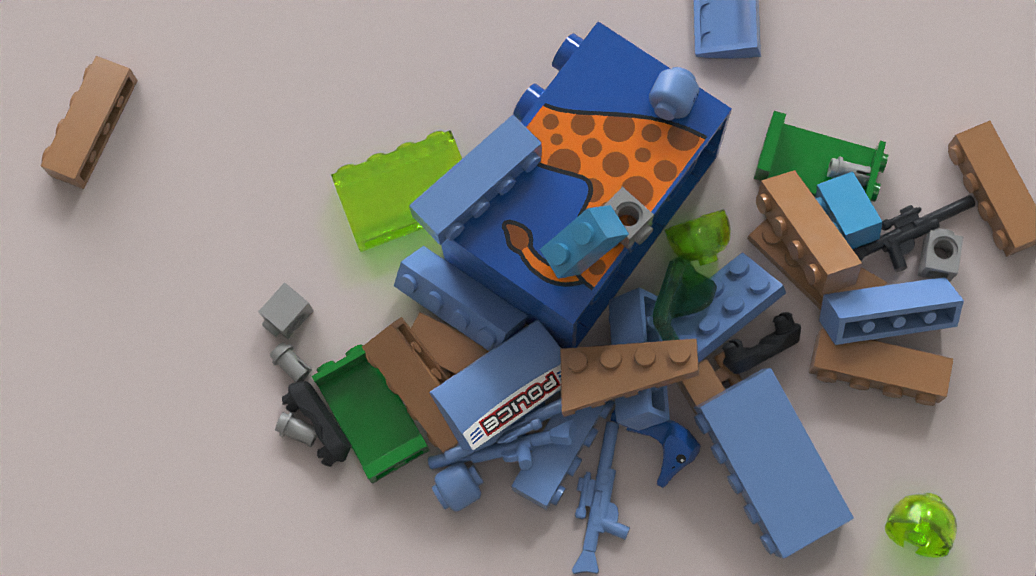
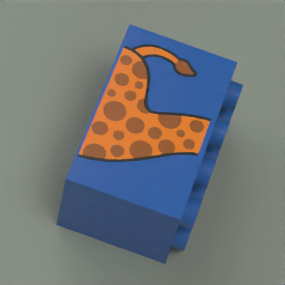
M599 21L585 39H582L575 33L570 34L565 39L552 61V67L559 71L546 89H543L536 83L532 84L521 96L514 109L513 115L542 143V155L540 156L541 161L532 171L528 173L523 171L516 177V183L506 194L500 195L498 193L489 201V208L480 217L475 218L473 216L463 224V231L454 240L449 241L447 239L441 244L444 259L528 315L525 321L526 324L529 325L535 320H539L562 349L577 348L609 305V300L616 296L719 155L732 108L699 87V95L686 117L674 118L673 120L660 118L649 102V93L659 74L671 68ZM622 187L654 214L652 225L650 226L653 228V231L643 243L639 245L635 242L627 249L619 242L579 275L558 279L540 251L546 243L586 209L604 206ZM623 215L619 218L624 226H633L637 223V220L631 215Z

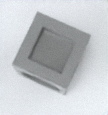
M624 187L604 205H611L619 218L623 215H631L637 220V223L633 226H624L629 235L620 243L627 249L635 242L640 245L652 233L653 228L650 226L652 225L654 214Z
M948 229L930 230L923 239L918 276L931 279L946 277L951 282L958 274L963 236L954 235V232ZM934 248L943 249L947 253L948 258H939L935 254Z
M284 282L258 312L265 320L262 326L271 334L277 337L281 333L289 339L314 310L308 301Z

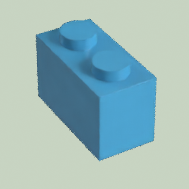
M853 171L817 184L815 199L852 249L880 239L882 220Z
M611 205L588 208L546 243L540 251L557 278H565L582 274L626 238L629 233Z

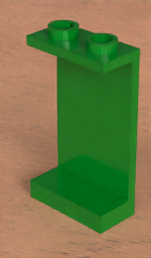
M774 110L753 179L761 181L795 170L813 196L816 197L817 184L832 179L827 177L831 159L843 157V161L871 167L870 174L867 173L870 176L866 186H862L870 201H876L881 183L876 182L878 172H884L889 156L884 153L885 141L880 140L875 149L784 124L786 114Z
M360 344L349 349L345 353L346 357L336 363L328 361L322 364L316 370L318 373L312 375V378L323 394L342 431L348 438L366 476L373 484L429 452L430 449L407 412L401 398L388 388L386 378L380 370L368 362L366 352L362 348L363 345Z

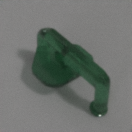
M683 256L673 258L669 262L653 310V325L663 341L680 340L671 326L672 319L704 310L712 303L717 289V285L713 280L696 272L689 259Z

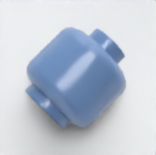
M673 67L659 74L649 93V102L660 118L665 120L680 119L690 113L699 95V85L696 82L695 76L690 71L681 67Z
M456 462L435 476V485L432 486V490L445 510L450 508L458 512L481 497L479 485L484 483L474 465L468 468L465 463Z

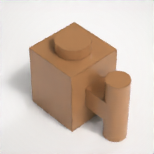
M724 351L714 357L720 369L714 371L706 359L699 363V376L676 382L695 415H697L694 409L695 406L725 390L722 385L723 383L728 381L730 386H733L742 381L739 374L732 373L723 364L725 358Z

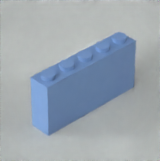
M771 368L761 369L694 407L698 414L694 416L697 426L703 434H709L714 443L710 447L714 457L719 464L725 463L731 474L727 476L728 482L737 495L739 493L742 494L747 503L743 507L752 524L758 523L764 534L760 536V540L770 555L774 553L775 556L784 559L854 519Z

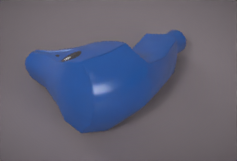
M614 409L610 420L617 423ZM668 420L639 431L629 427L626 429L628 432L650 436L662 445L664 458L661 473L657 480V486L662 488L680 470L692 463L700 452L701 445L691 432L673 420Z

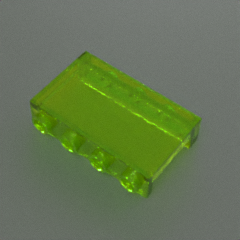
M451 130L433 132L425 140L417 143H403L393 152L374 154L367 158L366 162L358 165H344L336 173L331 174L360 252L424 229L412 217L409 205L462 159Z

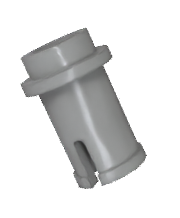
M838 157V159L832 158L829 163L827 177L833 179L853 171L861 186H866L870 177L867 173L870 174L871 167L843 161V157Z
M284 342L280 343L270 354V357L273 359L272 363L279 365L295 383L302 382L312 369L292 351V345H286Z
M283 412L279 417L275 427V431L280 432L279 436L284 437L287 435L312 447L317 438L315 426L295 418L292 412L289 414Z

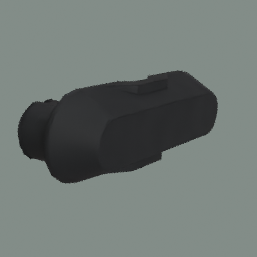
M783 312L779 316H775L772 322H774L776 330L762 338L754 347L744 348L742 340L732 339L729 343H724L722 347L725 354L723 364L732 373L740 374L797 344L800 341L801 325L794 323L792 314Z
M307 381L290 384L288 393L282 396V404H288L286 410L296 413L300 409L303 415L310 418L314 424L315 433L324 445L317 451L318 458H323L321 463L331 467L336 461L344 462L350 451L351 444L313 386Z

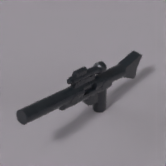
M968 195L922 217L918 215L922 211L920 207L913 208L912 205H909L900 210V215L882 221V230L891 229L893 225L896 229L881 235L878 240L854 248L853 251L862 262L866 256L883 250L885 253L888 252L895 272L907 269L904 256L914 249L915 239L928 234L930 230L938 229L940 222L974 207L975 200L971 195Z

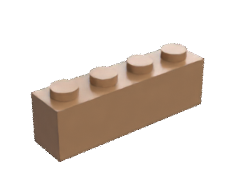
M98 56L95 57L92 64L87 66L79 90L70 99V108L65 118L61 119L56 127V136L51 146H48L42 155L40 166L51 177L82 189L85 188L138 81L130 68Z
M989 120L956 134L948 144L949 157L954 165L959 166L963 174L965 188L969 193H973L976 198L978 212L984 221H988L993 231L992 236L996 246L1003 250L1006 257L1036 245V204L991 121Z
M794 170L761 180L758 195L756 196L757 208L771 223L775 235L780 237L785 243L791 258L801 266L807 281L814 285L821 296L855 285L863 263L797 172Z
M419 312L411 327V330L448 378H451L489 352L463 333Z
M400 317L363 345L362 348L366 352L368 362L373 367L378 368L386 378L388 388L394 394L400 396L406 404L409 415L415 421L420 422L427 432L429 441L435 447L440 448L444 454L445 451L455 446L458 441L429 392L449 378L405 320Z
M821 328L816 335L809 373L817 375L816 378L823 382L835 383L836 380L849 382V386L854 389L869 390V387L882 390V394L888 397L902 398V395L915 398L916 403L934 406L935 403H940L947 397L953 358L875 340L835 345L826 330Z

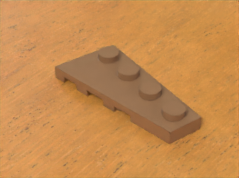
M766 218L749 234L747 239L821 310L824 295L821 296L814 285L807 281L805 272L798 262L791 258L787 246L780 237L775 235L771 223ZM861 267L855 285L831 293L885 286L888 282Z
M697 339L560 349L563 417H566L586 407H599L612 399L622 396L628 398L638 395V391L651 387L660 388L699 376Z

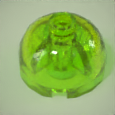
M725 209L702 215L693 220L684 221L664 230L672 252L685 261H698L700 266L717 261V254L726 249L731 238L730 221Z
M932 493L907 495L898 501L888 515L885 531L888 537L897 545L904 548V541L919 547L915 554L939 558L947 556L949 550L952 549L958 526L953 511L939 496Z

